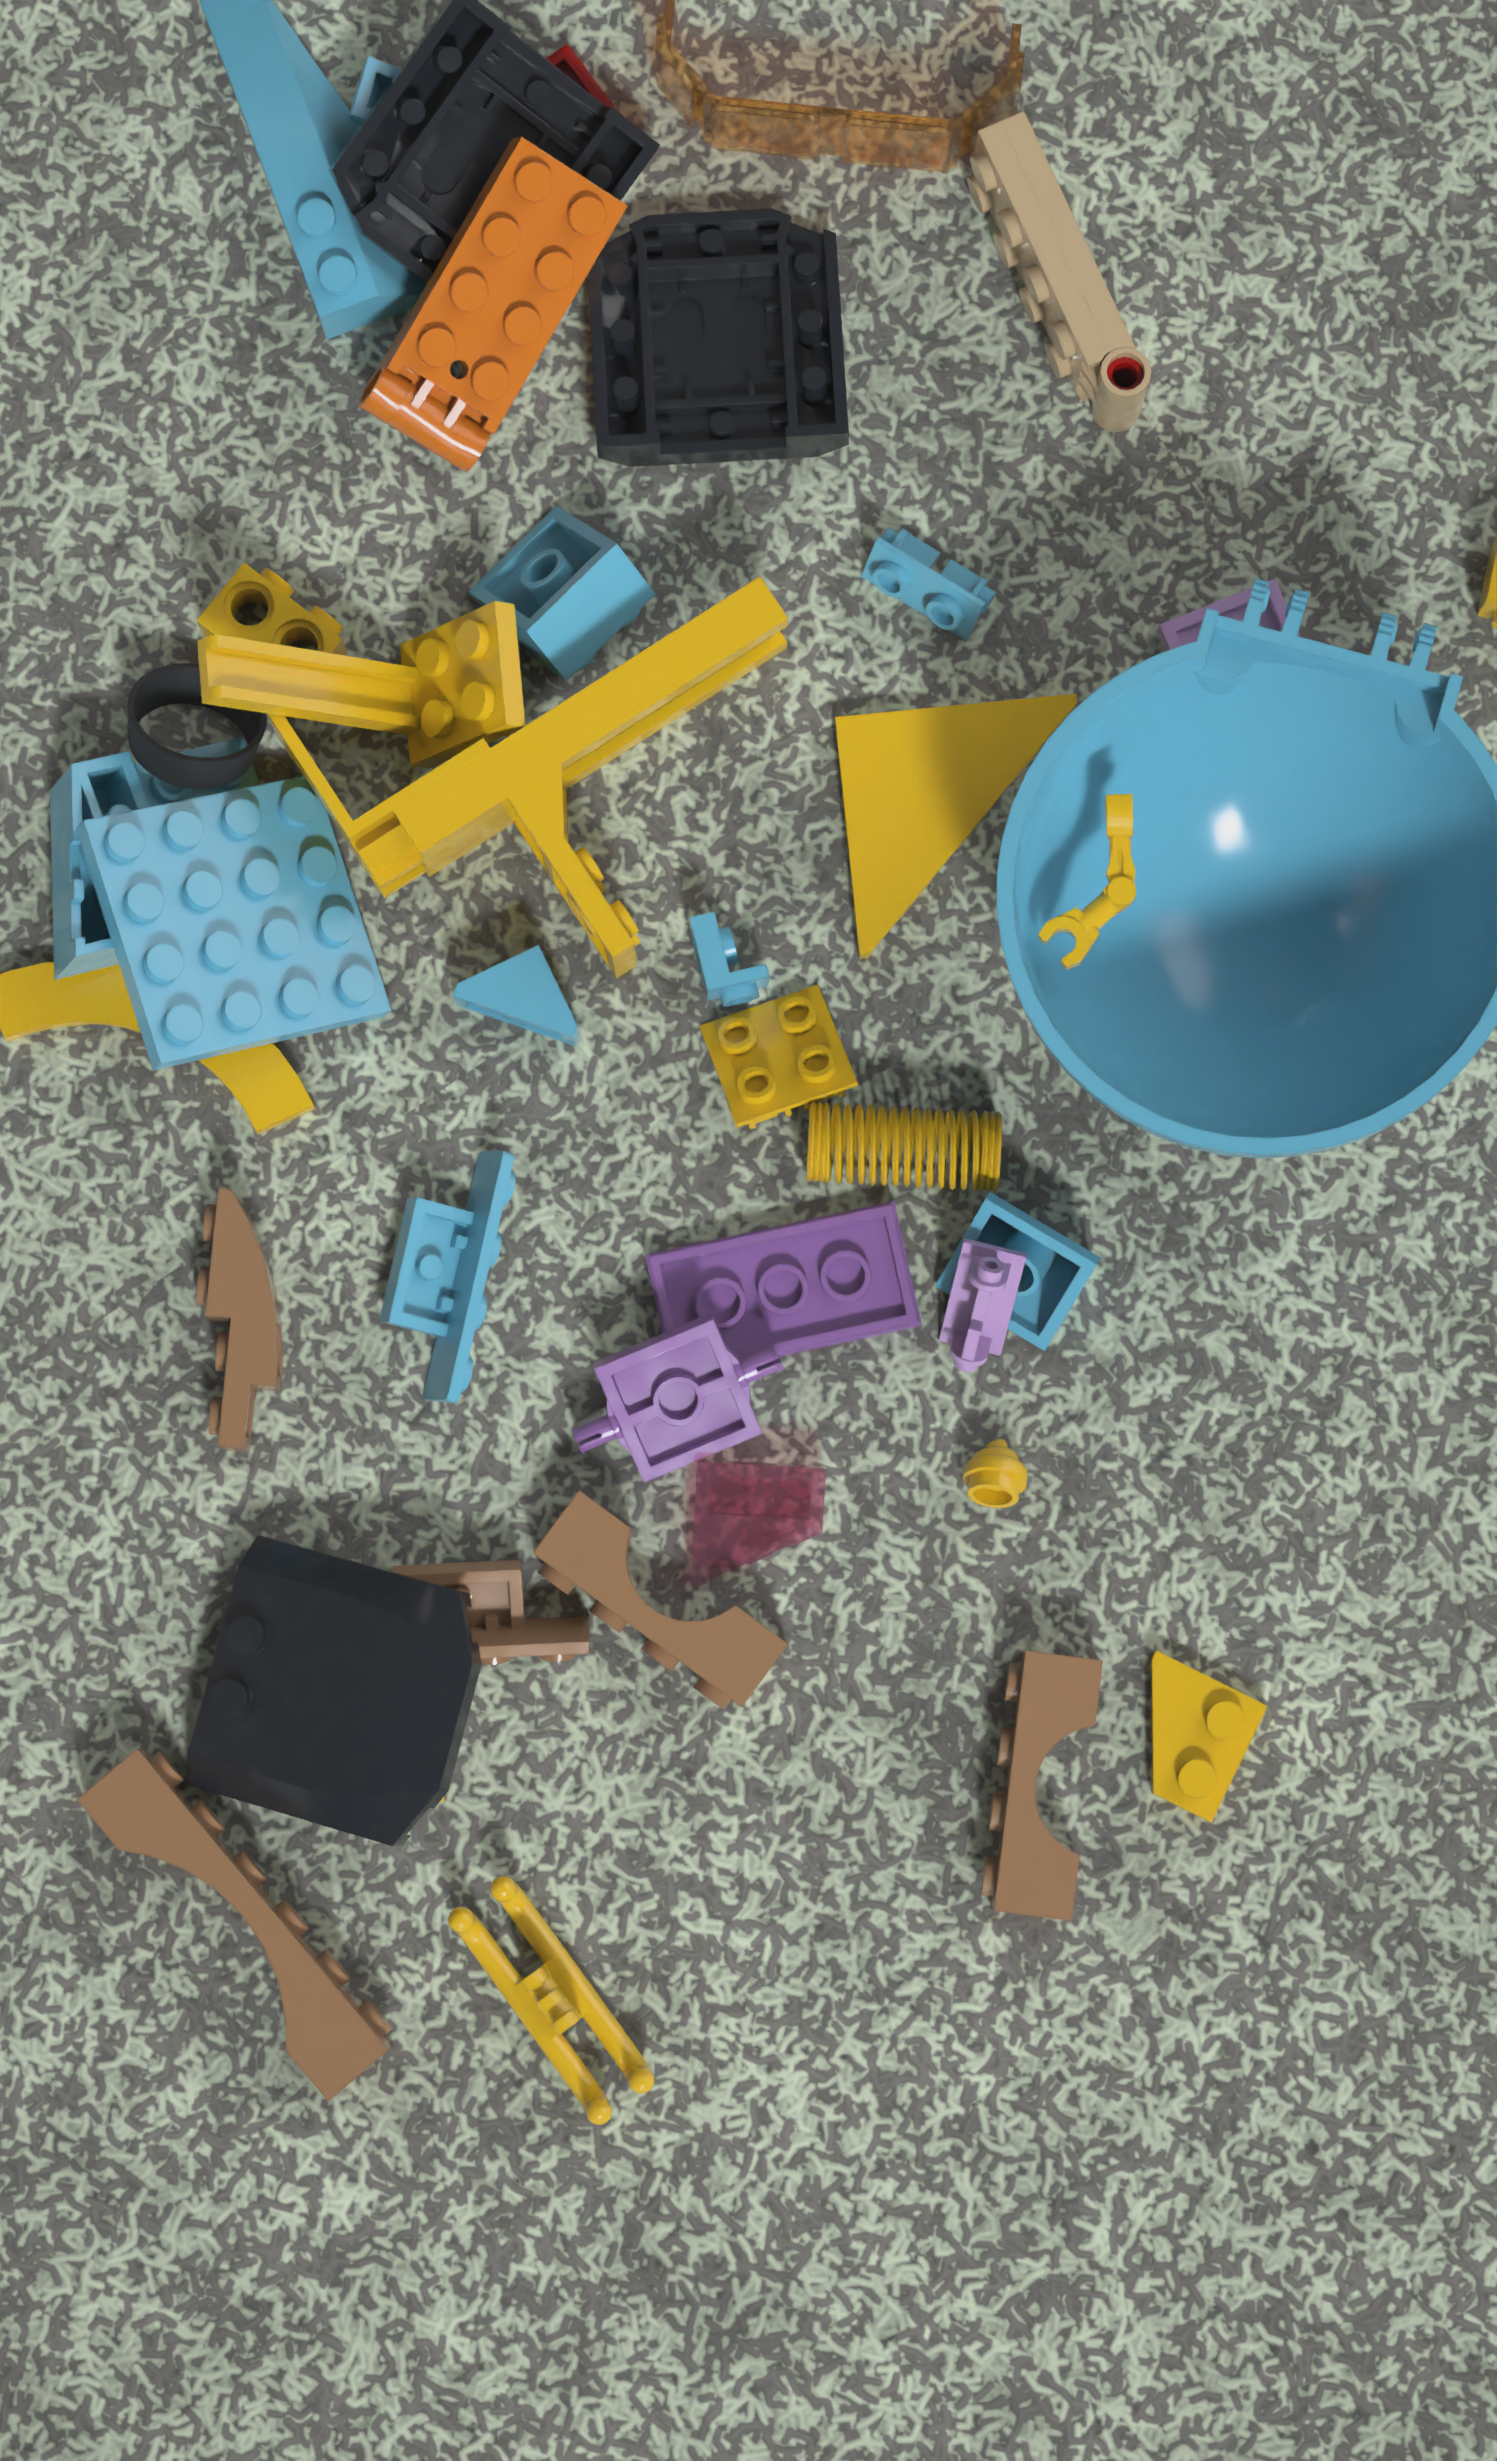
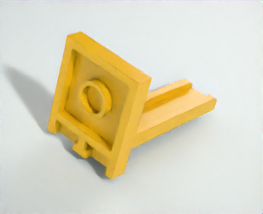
M493 601L400 644L401 665L225 635H210L197 641L202 704L404 734L408 737L411 766L432 768L446 762L482 738L488 744L525 726L514 604Z

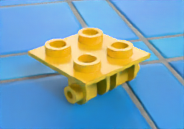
M818 984L699 1026L728 1101V1108L736 1128L748 1124L750 1130L755 1129V1124L777 1117L778 1113L784 1112L785 1117L792 1116V1108L802 1106L803 1111L810 1109L809 1102L814 1101L817 1103L837 1095L839 1098L846 1097L845 1090L858 1086L857 1079Z

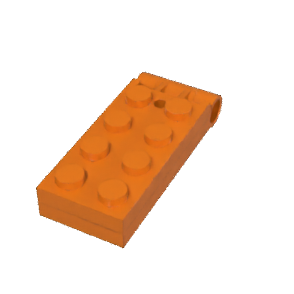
M523 137L512 138L384 359L368 382L359 400V407L462 471H469L482 454L490 435L495 434L628 205ZM457 360L462 366V371L458 377L454 378L451 375L450 367Z

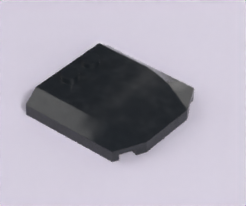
M449 0L329 168V172L360 234L426 285L512 138L523 137L620 201L660 147L659 143L612 106L606 107L510 31L512 28L478 0Z
M770 208L647 215L629 224V232L606 243L588 273L598 458L628 467L819 457L849 445L836 233L823 228V235L792 223L791 215Z
M257 1535L237 1568L188 1751L190 1786L386 1845L403 1846L411 1836L407 1833L429 1808H435L449 1791L482 1662L479 1644L473 1642L468 1617L467 1606L472 1607L470 1593L274 1538Z

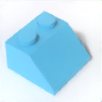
M558 506L554 507L468 591L481 607L493 601L514 604L518 643L540 664L565 681H568L577 671L588 666L594 659L596 652L622 627L633 622L639 615L641 608L656 594L616 542Z

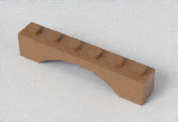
M136 1749L79 1797L77 1801L118 1850L152 1856L185 1869L218 1891L243 1916L264 1947L278 1981L285 2014L286 2052L326 2100L330 2101L393 2047L385 2037L393 2029L392 2026L369 1999L361 2005L355 2001L343 1986L351 1979L349 1974L327 1949L317 1955L301 1935L309 1927L298 1912L285 1899L276 1906L263 1891L260 1885L267 1880V1877L249 1854L242 1849L234 1856L218 1836L226 1828L209 1806L202 1800L192 1806L177 1788L184 1781V1777L169 1758L160 1750L151 1757L146 1749Z

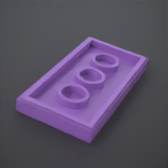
M894 1201L645 1255L662 1333L712 1313L725 1344L737 1355L738 1359L771 1347L773 1344L779 1357L922 1326Z

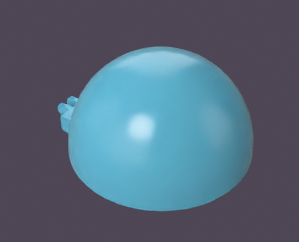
M1256 578L1243 621L1220 616L1219 611L1206 608L1196 642L1159 653L1123 671L1086 698L1048 738L1026 772L1010 809L1002 836L997 868L996 909L1005 960L1012 984L1025 1014L1046 1049L1079 1086L1097 1102L1123 1120L1156 1137L1190 1149L1218 1155L1264 1159L1296 1157L1333 1150L1368 1138L1400 1122L1428 1103L1456 1078L1485 1044L1496 1026L1497 765L1482 741L1460 715L1454 711L1463 676L1451 673L1450 677L1426 671L1438 626L1423 623L1422 628L1417 631L1412 648L1414 655L1410 665L1407 666L1387 660L1389 647L1394 643L1398 628L1396 622L1397 615L1383 612L1371 656L1298 636L1310 594L1307 591L1295 589L1294 594L1290 596L1285 612L1286 620L1281 632L1259 626L1261 614L1266 611L1271 591L1269 589V581ZM1132 794L1133 836H1131V856L1136 870L1134 882L1136 886L1135 901L1119 914L1117 913L1098 930L1100 936L1081 964L1066 970L1060 964V961L1075 948L1074 938L1070 934L1062 932L1054 935L1049 942L1043 945L1038 939V934L1044 924L1052 918L1076 907L1081 911L1101 894L1102 890L1109 884L1106 878L1110 861L1109 837H1106V795Z

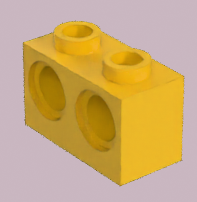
M246 563L241 565L196 620L204 637L225 635L290 646L297 640L305 639L314 642L318 646L317 651L345 656L348 654L344 640L339 636L344 629L332 616L315 605L308 612L290 598L294 590L279 575L268 568H264L259 574ZM250 602L265 604L268 607V613L260 623L247 626L236 621V615L243 605Z

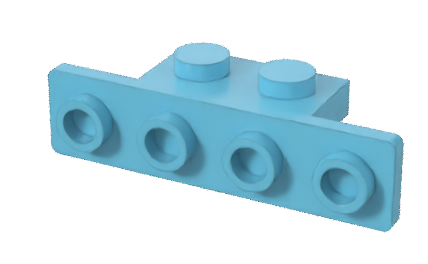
M499 1150L481 1151L478 1154L465 1210L418 1197H407L379 1322L436 1336L423 1393L424 1399L435 1402L457 1403L460 1394L466 1390L471 1380L473 1360L469 1354L474 1332L483 1323L487 1311V1297L484 1294L489 1268L496 1263L501 1249V1234L498 1232L503 1206L508 1204L515 1188L516 1176L512 1170L513 1153Z

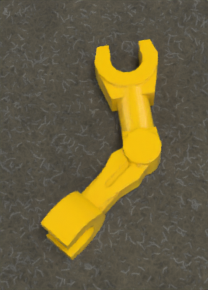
M1132 794L1106 795V837H1109L1110 857L1106 878L1109 884L1102 890L1101 894L1081 911L1076 907L1052 918L1044 924L1038 934V939L1043 945L1049 942L1054 935L1062 932L1068 933L1074 938L1075 948L1060 961V964L1066 970L1080 965L1100 936L1098 930L1117 913H1121L1135 901L1136 886L1134 882L1136 870L1131 856V836H1133Z

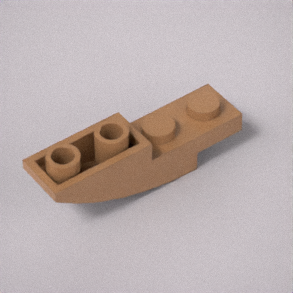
M218 1188L217 1204L206 1205L203 1222V1241L213 1242L210 1268L200 1267L196 1291L197 1305L206 1306L205 1316L212 1322L230 1323L229 1333H219L217 1340L215 1368L216 1371L225 1372L223 1397L213 1396L211 1401L209 1434L219 1435L218 1447L225 1451L250 1453L256 1389L282 1392V1324L276 1287L266 1253L256 1229L236 1194L231 1189Z

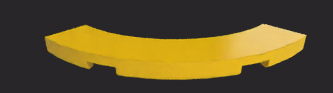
M54 962L39 963L0 974V1029L7 1042L53 1028L88 1026V1024L122 1027L141 1033L119 964L54 980ZM273 1043L198 1060L232 1092L245 1110L258 1135L316 1109L302 1081L281 1051Z

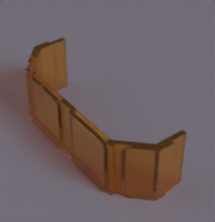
M666 0L664 14L658 15L655 39L657 88L690 127L693 128L694 121L704 132V143H712V147L717 150L816 159L818 154L841 156L843 161L847 163L944 173L949 168H957L958 159L969 150H971L970 156L975 155L979 130L1017 114L1025 51H1019L1022 24L1012 23L1005 79L954 119L950 120L715 96L676 50L678 37L677 0Z

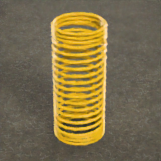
M813 1101L810 1104L806 1180L808 1182L813 1180L815 1183L818 1180L821 1183L831 1181L835 1146V1181L837 1184L842 1181L846 1150V1181L850 1185L854 1181L858 1144V1183L862 1185L865 1182L869 1147V1183L873 1186L877 1180L881 1141V1184L885 1186L888 1183L892 1145V1184L896 1187L900 1179L904 1138V1186L907 1188L911 1183L915 1142V1186L919 1188L922 1185L927 1136L926 1186L929 1189L933 1186L938 1140V1187L942 1189L945 1185L950 1135L949 1187L951 1190L956 1188L961 1138V1189L964 1191L967 1189L973 1133L972 1189L974 1191L979 1189L981 1192L984 1189L987 1192L992 1190L995 1193L998 1190L1000 1176L1002 1114L999 1111L988 1113L984 1110L979 1120L978 1113L972 1110L967 1123V1114L963 1109L958 1112L957 1121L953 1109H949L944 1123V1112L941 1108L936 1110L933 1122L932 1110L929 1107L924 1110L922 1120L921 1110L915 1107L910 1123V1112L906 1106L901 1110L900 1120L898 1109L896 1106H892L887 1124L886 1107L884 1105L879 1107L876 1121L875 1107L871 1104L867 1107L864 1125V1107L861 1104L856 1106L853 1122L852 1106L847 1103L844 1107L841 1128V1106L838 1102L833 1105L830 1124L829 1104L827 1102L824 1104L818 1102L816 1104Z

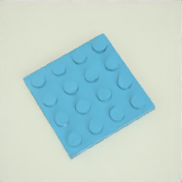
M304 776L84 820L76 828L153 1071L379 1019L392 1011L328 813Z

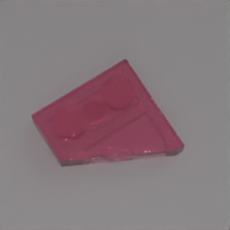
M697 1460L691 1585H703L710 1582L716 1576L744 1564L749 1565L770 1556L774 1551L791 1544L796 1545L823 1532L826 1466Z

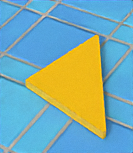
M1076 694L835 717L859 959L870 957L878 944L914 904L950 857L962 846L986 817L989 810L1003 793L1015 782L1039 753L1048 738L1076 708Z

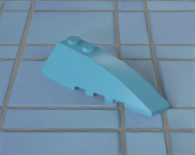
M199 0L326 340L413 309L426 284L360 234L329 172L331 165L358 129V126L348 118L350 113L348 107L272 0Z

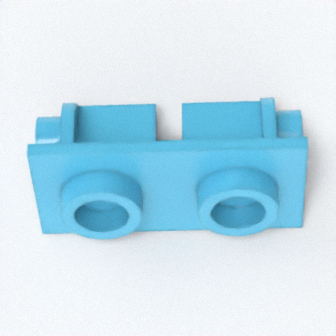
M889 527L882 538L878 537L875 541L861 577L874 584L887 596L897 598L925 615L936 626L949 630L968 641L980 614L985 613L995 597L996 592L986 587L989 580L984 577L981 578L952 559L941 574L935 572L931 568L940 555L939 551L909 534V531L904 528L898 533Z

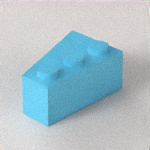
M130 751L73 763L50 790L54 980L119 964L76 828L84 820L149 807Z

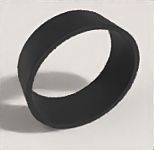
M179 663L156 668L143 675L134 684L128 696V742L134 758L146 771L156 778L179 787L212 789L225 786L239 779L251 766L267 726L266 713L202 704L199 664ZM192 704L203 706L223 714L234 722L243 733L247 746L226 756L210 758L188 756L172 751L154 741L142 729L139 722L149 712L166 705Z

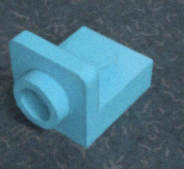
M714 911L690 917L689 931L706 1000L721 998L723 1006H734L759 998L758 989L767 987L769 984L770 976L767 965L763 964L729 972L728 965L738 963L730 926L718 928Z

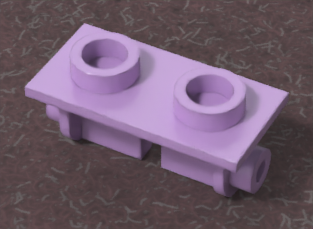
M964 1238L939 1341L951 1344L950 1355L954 1359L953 1363L957 1369L964 1372H974L987 1361L989 1353L1001 1356L1027 1253Z

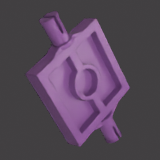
M710 1313L593 1362L594 1370L606 1395L607 1415L579 1427H573L572 1431L582 1454L587 1450L617 1438L619 1443L632 1455L645 1483L761 1435V1426L750 1403L749 1383L777 1371H782L784 1367L774 1344L771 1347L738 1359L737 1355L725 1344L713 1314Z

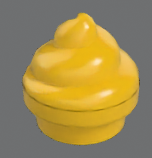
M995 1439L989 1442L984 1449L977 1451L964 1467L963 1481L968 1486L967 1495L973 1502L982 1506L992 1508L1013 1506L1018 1502L1019 1494L1027 1487L1028 1473L1026 1466L1019 1461L1017 1453L1008 1448L1007 1442L1003 1439Z

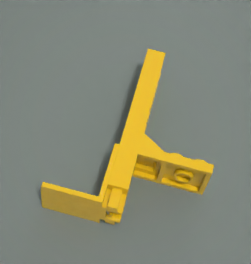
M759 576L490 748L484 738L480 739L355 820H352L286 717L274 714L267 715L278 739L302 776L308 781L336 828L384 899L424 873H427L429 877L514 823L617 979L637 966L635 946L640 944V940L636 935L639 930L619 899L609 905L602 895L606 891L601 882L604 877L586 848L583 846L574 852L569 845L567 789L787 649V640L781 630L788 626V617L761 576Z

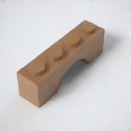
M578 1491L534 1550L533 1554L544 1562L537 1573L567 1595H569L575 1585L590 1595L596 1601L589 1611L618 1633H621L628 1623L648 1639L641 1650L671 1672L681 1662L700 1676L693 1688L724 1710L731 1700L740 1707H743L788 1643L736 1605L718 1616L701 1621L676 1620L652 1609L636 1592L630 1578L628 1550L633 1532L632 1529L584 1493Z
M1025 1650L1022 1652L1021 1664L1009 1662L1004 1701L1016 1702L1013 1728L1001 1727L997 1751V1766L1008 1767L1005 1793L993 1791L989 1817V1830L1000 1832L997 1858L985 1856L981 1883V1895L992 1897L991 1909L993 1911L1072 1921L1080 1855L1060 1844L1045 1827L1036 1804V1779L1045 1756L1057 1742L1077 1730L1096 1724L1103 1660Z

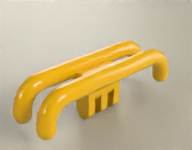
M506 1875L498 1876L490 1885L492 1897L505 1909L544 1963L523 1979L486 1927L466 1907L454 1908L449 1913L448 1924L475 1956L584 2109L588 2120L595 2125H603L611 2118V2104L590 2071L562 2034L583 2017L627 2079L630 2088L636 2093L641 2094L650 2091L654 2085V2075L637 2047L524 1891L511 1877Z

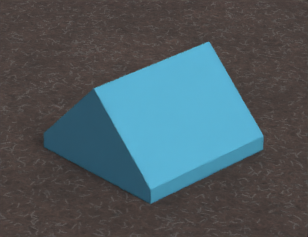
M989 1192L935 1286L950 1295L964 1238L1027 1253L1008 1330L1045 1351L1101 1257Z

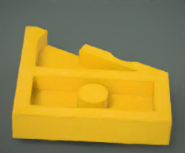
M1156 1650L1150 1659L1152 1688L1151 1793L1212 1823L1268 1706Z

